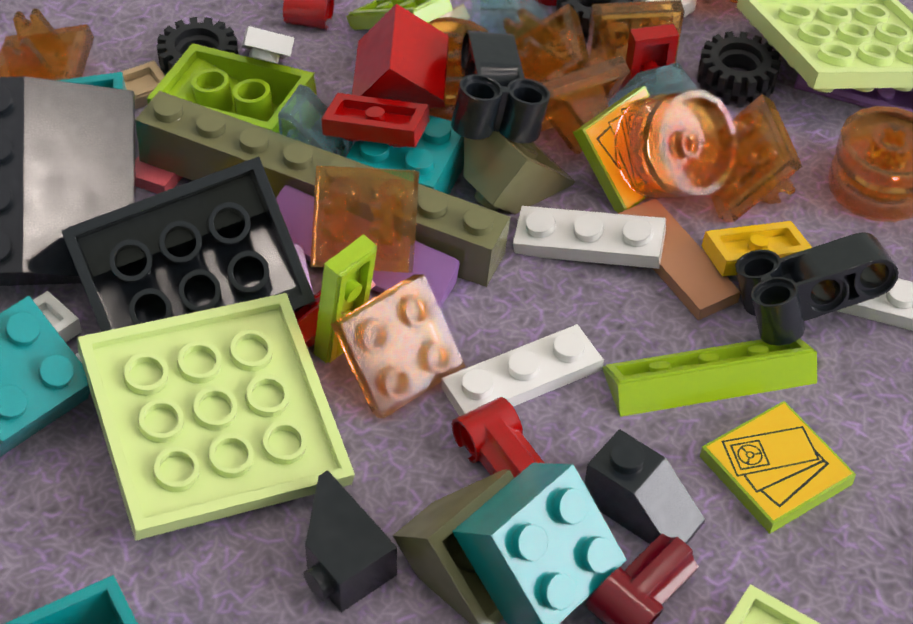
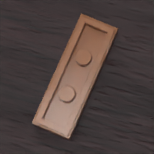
M656 198L618 213L666 218V233L660 268H653V270L697 320L738 303L741 291L727 276L722 277L708 255Z

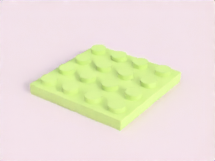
M898 0L737 1L736 7L749 20V23L786 59L788 65L793 67L802 76L810 88L825 93L832 92L834 89H855L862 92H871L874 88H893L899 91H911L913 89V13Z
M287 293L78 337L79 355L135 541L313 495L316 492L318 476L327 470L343 487L352 484L355 476L354 470Z

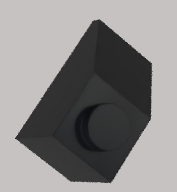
M621 429L610 438L587 464L584 484L599 511L647 543L651 544L663 533L673 538L678 536L687 544L704 524V516L666 457Z
M328 470L319 475L305 542L307 570L304 571V578L310 590L319 600L324 601L329 598L342 613L397 576V546Z

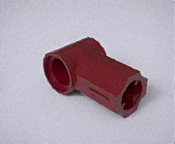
M662 533L625 570L621 567L616 569L596 589L585 606L604 624H653L664 610L663 605L698 569L699 566L693 557V550L678 536L673 538Z

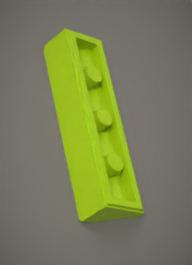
M800 338L791 344L782 346L770 345L759 339L606 364L602 369L620 417L817 384V351Z

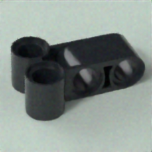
M466 30L461 46L463 79L460 81L451 120L453 130L460 136L473 140H483L490 137L493 131H498L506 139L523 144L536 141L540 136L549 103V90L542 83L524 78L513 34Z
M866 232L855 233L782 258L770 250L751 251L741 256L735 265L744 309L749 314L756 316L760 338L765 343L775 346L788 345L801 338L805 331L804 321L877 298L889 292L896 284L899 274L896 264L878 239Z

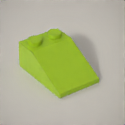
M193 43L147 97L149 104L159 91L298 141L303 140L320 116L313 72Z

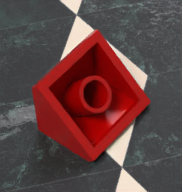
M395 4L358 41L352 95L428 104L429 108L445 107L449 36L400 5Z

